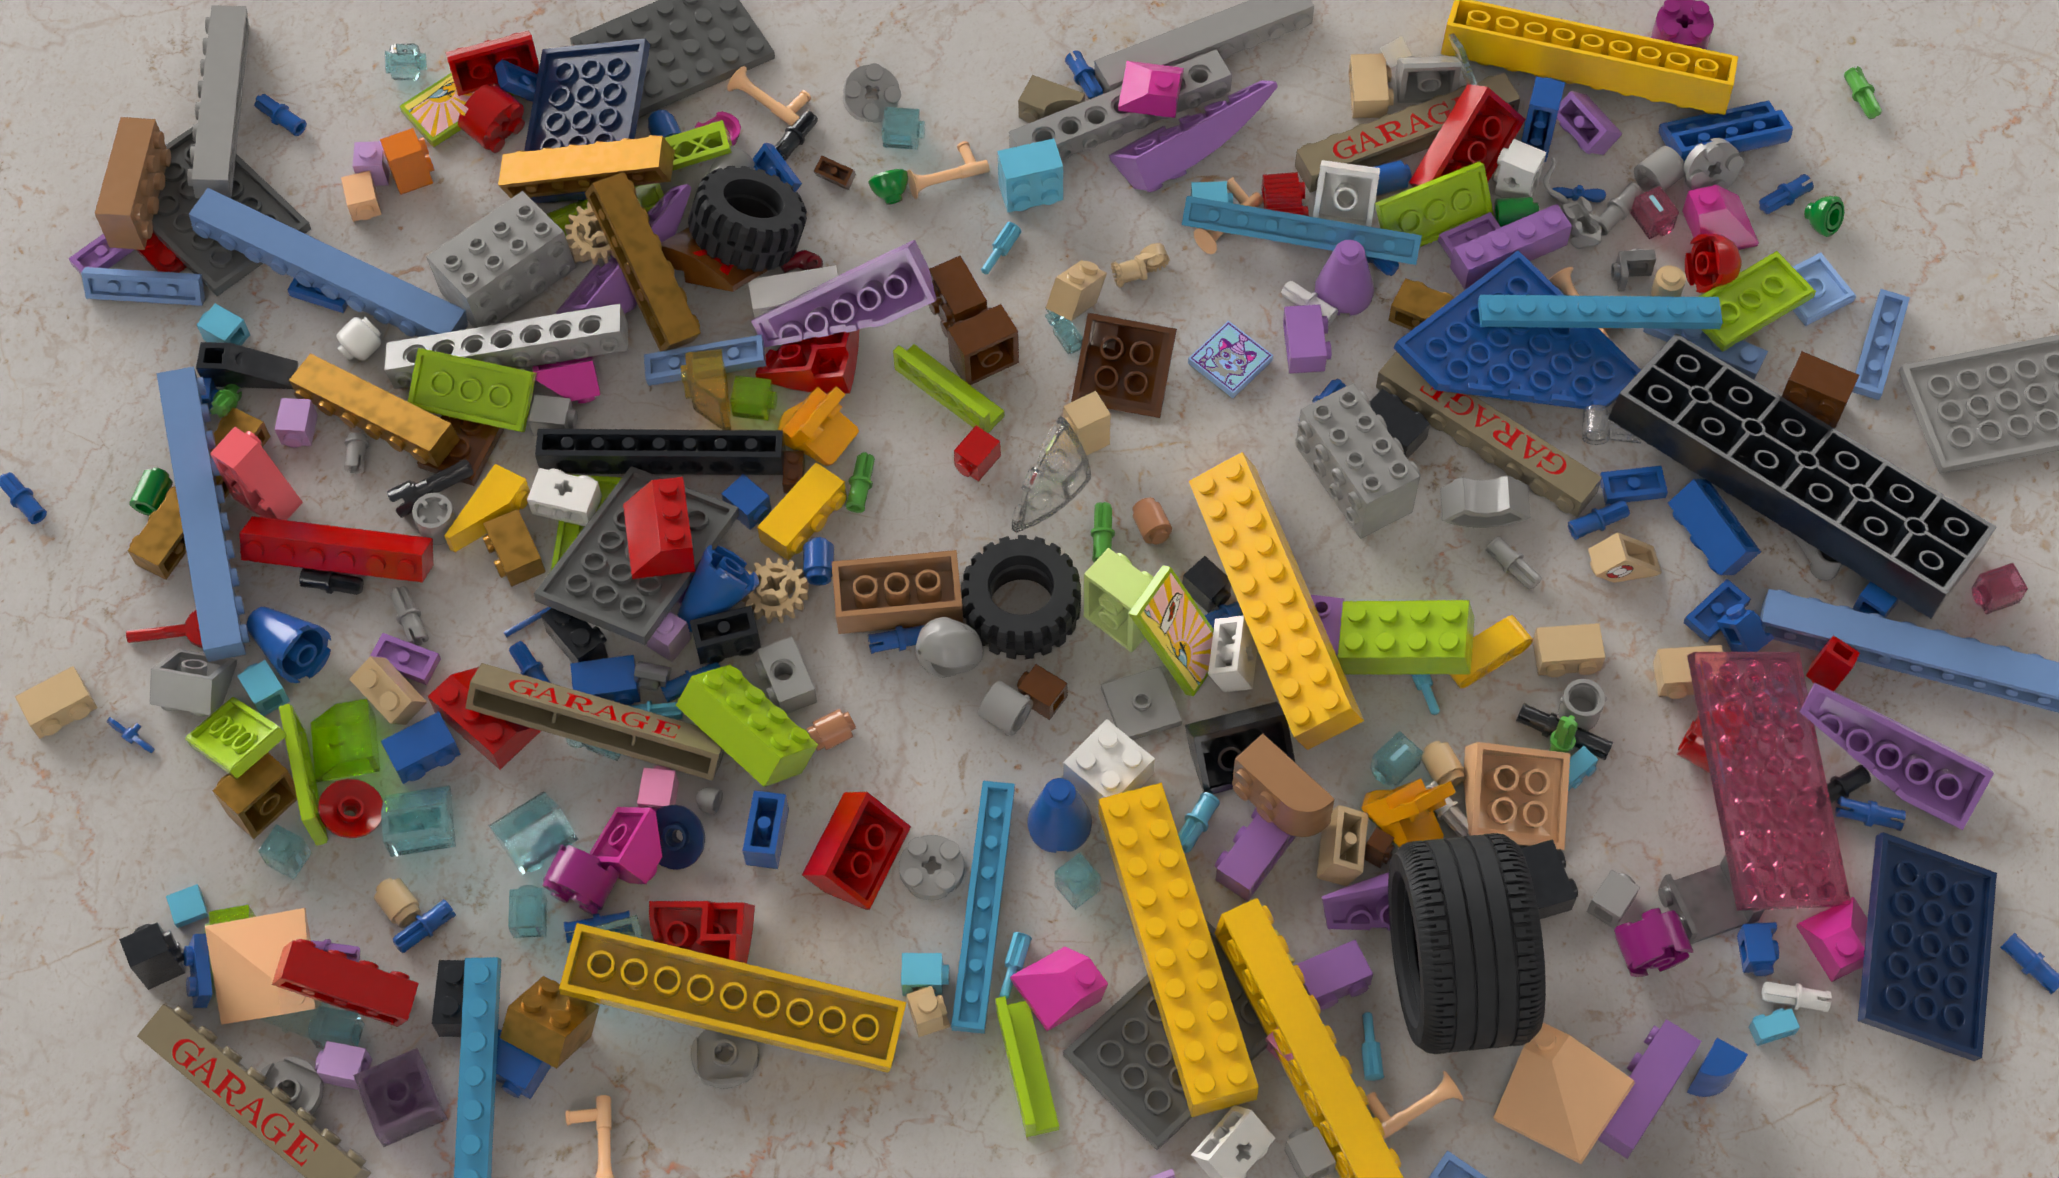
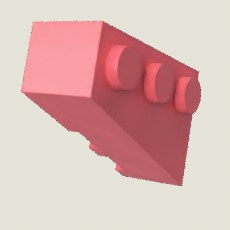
M234 427L210 453L232 498L260 517L287 520L303 503L263 449L261 440L250 431L244 433L237 427Z

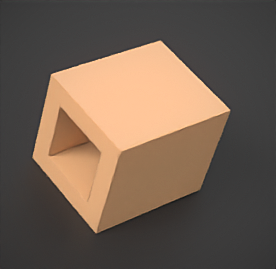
M370 171L341 177L347 207L353 222L368 220L382 215L376 187Z

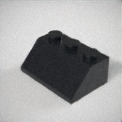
M1277 701L1185 725L1190 754L1203 793L1216 794L1232 790L1235 758L1262 734L1295 762L1289 725Z

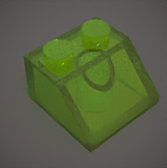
M368 699L334 704L310 722L316 782L380 772L376 719Z

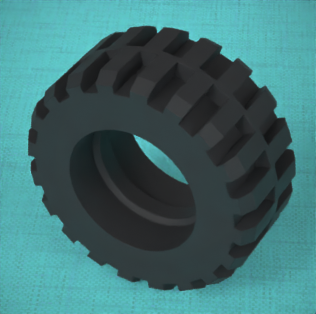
M727 166L724 170L722 168L715 169L702 178L688 217V225L697 245L701 250L705 249L707 255L713 259L717 257L721 259V263L728 266L732 264L740 270L752 269L753 272H761L763 269H767L770 271L778 266H783L794 257L806 224L807 211L798 192H794L790 184L783 183L781 178L773 174L771 176L766 174L764 170H752L747 166H742L741 168Z
M1018 535V539L1010 540L1009 536L999 538L1000 543L996 545L990 542L983 547V554L977 552L971 558V565L967 566L963 573L961 598L963 618L966 619V625L977 632L982 646L988 644L989 651L996 655L1004 652L1006 653V658L1016 659L1017 655H1025L1026 660L1033 659L1035 653L1041 652L1043 656L1051 653L1053 645L1060 647L1066 642V634L1072 635L1076 628V621L1080 618L1081 584L1078 570L1073 566V560L1067 553L1061 555V548L1054 543L1046 545L1045 539L1035 536L1034 540L1027 539V535ZM1029 580L1043 586L1050 593L1051 598L1038 611L1018 615L1000 609L992 601V596L1002 585L1008 582Z

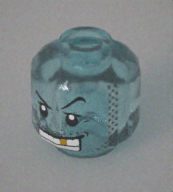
M415 43L392 44L389 51H385L386 74H391L392 79L396 81L418 80L421 76V70H427L426 53H420V48Z

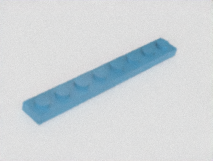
M1192 196L1186 197L1182 225L1331 251H1334L1337 244L1341 241L1354 240L1363 246L1366 257L1413 265L1417 264L1422 235Z
M1480 295L1478 299L1480 327L1720 329L1723 323L1719 297Z
M983 781L951 1024L952 1031L985 1034L1015 793V784L993 781Z
M498 957L465 958L454 1178H491L501 981V959Z

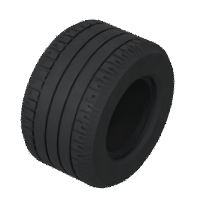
M1499 833L1412 841L1403 844L1392 855L1390 861L1388 903L1397 987L1405 1023L1413 1043L1430 1054L1520 1046L1529 1043L1541 1030L1546 1001V976L1538 905L1531 874L1521 848L1512 839Z

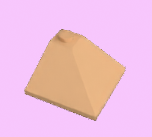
M1476 742L1465 746L1463 771L1465 779L1463 783L1469 836L1499 833L1506 835L1521 846H1531L1553 839L1556 849L1565 850L1570 753Z
M306 908L205 926L221 1025L306 1011L322 1006L321 1001L272 985L283 947L292 940L296 941V939L311 941Z
M1543 1023L1537 1035L1524 1045L1493 1118L1496 1122L1582 1164L1635 1082L1569 1034Z

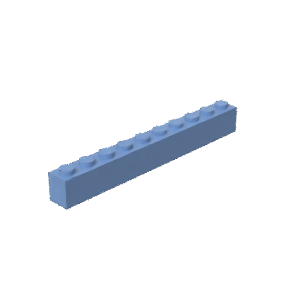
M207 188L189 213L193 230L200 237H209L216 240L227 250L239 251L249 260L255 263L262 262L280 275L287 274L293 278L295 277L305 287H317L330 299L342 298L346 300V303L353 310L371 314L380 323L394 325L410 337H423L465 330L468 326L466 310L210 188Z
M194 366L156 373L203 651L208 662L246 655L244 643L250 642L247 625H241L239 616L245 614L242 596H236L235 587L240 586L237 568H231L230 559L235 558L232 540H226L225 531L230 530L227 512L221 513L220 504L225 503V496L222 484L217 485L215 476H220L221 474L210 455L211 449H214L216 444L213 431H207L206 422H211L208 403L202 404L201 396L207 395L203 377L197 378Z
M1768 589L1762 603L1760 612L1762 628L1764 632L1772 633L1773 640L1820 652L1834 635L1860 652L1857 659L1858 662L2059 713V662L2044 659L2041 655L2024 654L2013 651L2007 646H1993L1981 643L1975 638L1953 636L1946 631L1918 627L1916 624L1908 621L1898 622L1886 619L1880 614H1867L1855 611L1849 606H1835L1823 603L1820 599L1792 595L1786 590Z

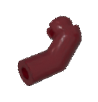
M801 250L796 252L789 262L781 266L783 273H787L797 268L802 270L822 268L823 260L815 253Z

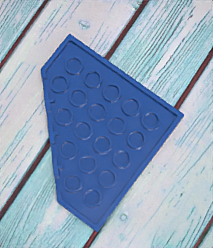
M1519 250L1399 339L1393 347L1437 391L1601 412L1617 400L1619 393L1641 371L1599 328L1480 327L1478 309L1480 295H1564Z

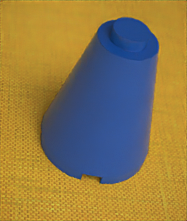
M709 545L705 549L677 612L678 617L687 622L689 632L691 633L690 620L727 612L750 594L759 584L757 574L753 571L750 575L744 569L747 563L724 547L717 546L715 550H712V545Z
M265 606L259 607L250 613L246 623L249 634L285 680L290 683H300L298 679L305 676L310 679L324 667L331 652V649L327 647L328 639L331 641V636L323 627Z
M1056 778L1045 785L1032 805L1028 814L1027 824L1032 840L1041 849L1056 853V851L1071 852L1081 847L1087 841L1091 832L1092 816L1088 806L1074 785L1066 779Z

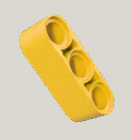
M1514 615L1507 616L1473 637L1471 674L1449 675L1459 688H1466L1524 652L1532 644L1533 638Z

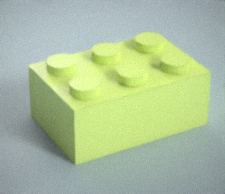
M1108 548L1084 573V617L1130 652H1133L1145 637L1128 613L1154 577L1146 571L1141 572L1135 568L1124 554H1116Z

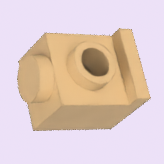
M932 986L906 994L908 1008L918 1037L950 1027L942 995L935 996Z

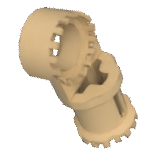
M1161 243L1150 244L1143 248L1139 255H1135L1132 260L1119 264L1112 262L1111 269L1112 273H1115L1113 278H1115L1116 286L1121 288L1127 282L1137 279L1147 280V273L1156 272L1157 268L1161 270L1162 266L1165 268L1169 264L1170 259L1164 245Z

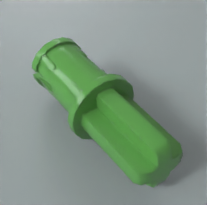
M1857 66V68L1852 67L1844 73V78L1852 90L1853 100L1859 102L1869 119H1874L1882 113V109L1873 94L1875 91L1874 86L1868 83L1861 67Z
M228 384L223 390H219L213 397V406L210 409V413L212 415L217 414L219 418H222L233 407L236 408L238 401L242 397V391L237 393L240 389L239 386Z
M862 452L857 456L853 476L848 481L851 486L845 507L847 510L855 513L865 511L868 490L873 486L871 476L875 458L867 452Z
M1098 502L1094 508V528L1091 530V536L1093 537L1092 561L1094 563L1108 548L1111 549L1112 538L1115 536V531L1112 529V507L1108 502Z
M1573 715L1560 718L1557 729L1550 736L1551 746L1549 751L1569 753L1574 748L1576 743L1574 736L1578 723L1575 722Z

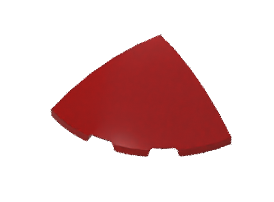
M860 329L783 344L777 351L770 349L765 355L766 366L757 368L756 378L798 391L812 392L819 387L824 393L828 394L837 386L843 393L850 394L857 364Z
M649 901L650 928L655 942L747 964L753 932L755 905L745 902Z

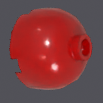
M1698 234L1691 240L1690 244L1694 245L1691 253H1686L1685 274L1689 285H1696L1698 289L1695 290L1696 292L1706 293L1713 288L1732 282L1739 276L1742 260L1740 252L1733 241L1719 234Z

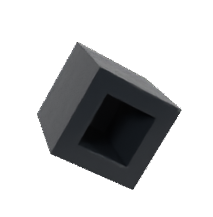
M1206 556L1200 559L1183 575L1182 584L1193 600L1208 613L1216 606L1219 608L1221 604H1225L1231 597V583L1228 576Z

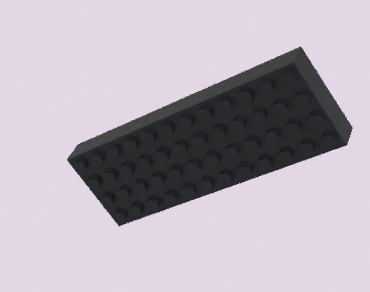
M1677 333L1619 393L1608 417L1610 421L1640 438L1648 445L1661 451L1674 461L1682 464L1727 494L1732 495L1753 510L1761 513L1932 619L1982 552L1996 529L1995 525Z

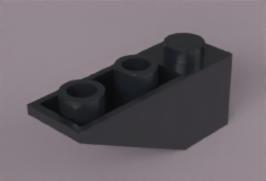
M201 342L196 370L200 377L212 378L216 387L235 384L239 388L293 389L289 379L298 369L299 363L295 360L233 343Z

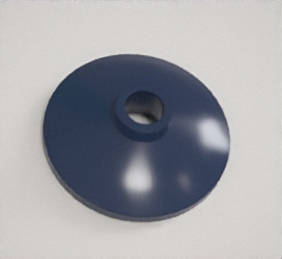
M667 805L656 810L662 858L658 864L673 870L691 866L699 859L705 846V832L700 819L693 811L681 805ZM678 830L682 833V841L677 838L676 833Z

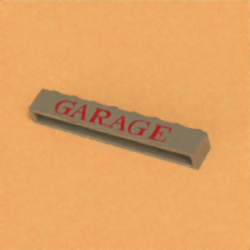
M1505 72L1496 76H1488L1482 81L1472 84L1489 87L1518 112L1521 98ZM1467 85L1461 86L1451 93L1437 95L1424 103L1410 105L1397 113L1383 115L1378 120L1370 123L1359 124L1343 133L1332 134L1316 143L1303 145L1296 151L1295 168L1308 191L1311 193L1317 190L1322 160L1375 167L1430 148Z
M1397 351L1378 372L1376 388L1379 391L1384 389L1389 394L1398 396L1403 404L1412 411L1421 413L1434 429L1444 431L1453 437L1459 445L1468 447L1478 453L1485 462L1495 464L1504 470L1508 476L1527 484L1536 495L1546 497L1555 503L1561 511L1578 517L1597 494L1602 480L1601 476L1475 395L1435 390Z
M481 663L470 681L465 709L713 781L723 758L724 750L704 731L693 724Z
M163 1004L137 1035L145 1044L305 1178H368L371 1174L363 1166L366 1160L351 1148L348 1152L338 1145L341 1139L327 1128L323 1131L318 1129L313 1124L317 1119L302 1107L298 1111L288 1104L292 1099L288 1094L278 1087H275L273 1090L264 1084L267 1079L264 1074L253 1066L246 1069L239 1063L242 1059L241 1055L227 1045L222 1049L215 1043L218 1037L202 1025L198 1029L192 1024L191 1020L194 1017L181 1006L177 1005L174 1009Z

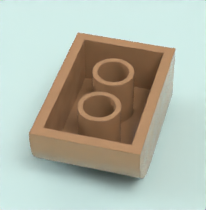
M1264 734L1260 735L1235 758L1232 781L1233 789L1242 800H1249L1257 807L1258 814L1266 822L1270 823L1272 821L1283 832L1296 837L1316 835L1330 825L1335 799Z

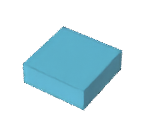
M198 884L166 896L174 924L177 928L209 917Z

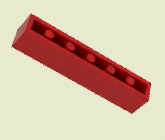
M252 516L239 533L240 554L243 561L423 583L434 565L433 538L256 516Z

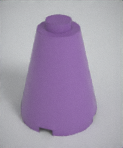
M1344 240L1337 244L1315 282L1317 297L1332 307L1337 308L1338 316H1340V313H1350V316L1363 312L1372 302L1374 285L1365 250L1359 242L1354 240Z

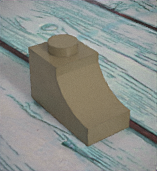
M1032 75L1018 100L1019 118L1028 123L1034 122L1084 102L1085 93Z

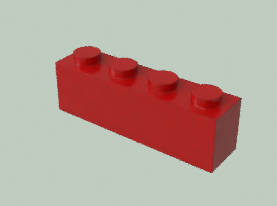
M305 939L292 940L283 947L272 982L273 986L396 1027L408 1021L419 985L418 982L409 980V975L398 971L385 972L378 969L379 966L370 961L361 960L356 962L347 959V954L338 950H328L327 952L315 948V943Z

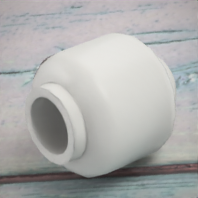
M354 317L338 332L337 340L341 345L337 349L350 361L354 357L359 361H365L380 347L381 338L379 336L382 333L366 317L362 320Z

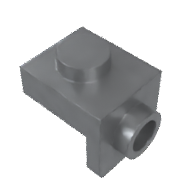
M1637 248L1631 251H1619L1616 263L1611 265V277L1613 281H1617L1618 291H1625L1629 277L1652 275L1656 262L1655 249L1644 250Z

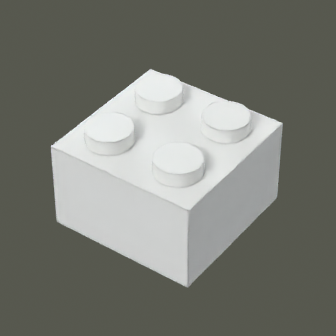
M1322 160L1313 217L1371 227L1380 168Z
M1106 719L1063 762V778L1070 781L1077 790L1098 806V799L1141 788L1154 774L1155 758Z

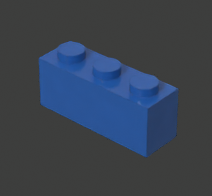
M1536 76L1521 142L1545 151L1544 162H1546L1565 82Z
M1693 479L1668 502L1673 510V517L1679 524L1685 526L1691 535V542L1695 547L1703 551L1708 558L1707 563L1715 573L1719 575H1736L1761 553L1758 546L1717 490L1706 479Z

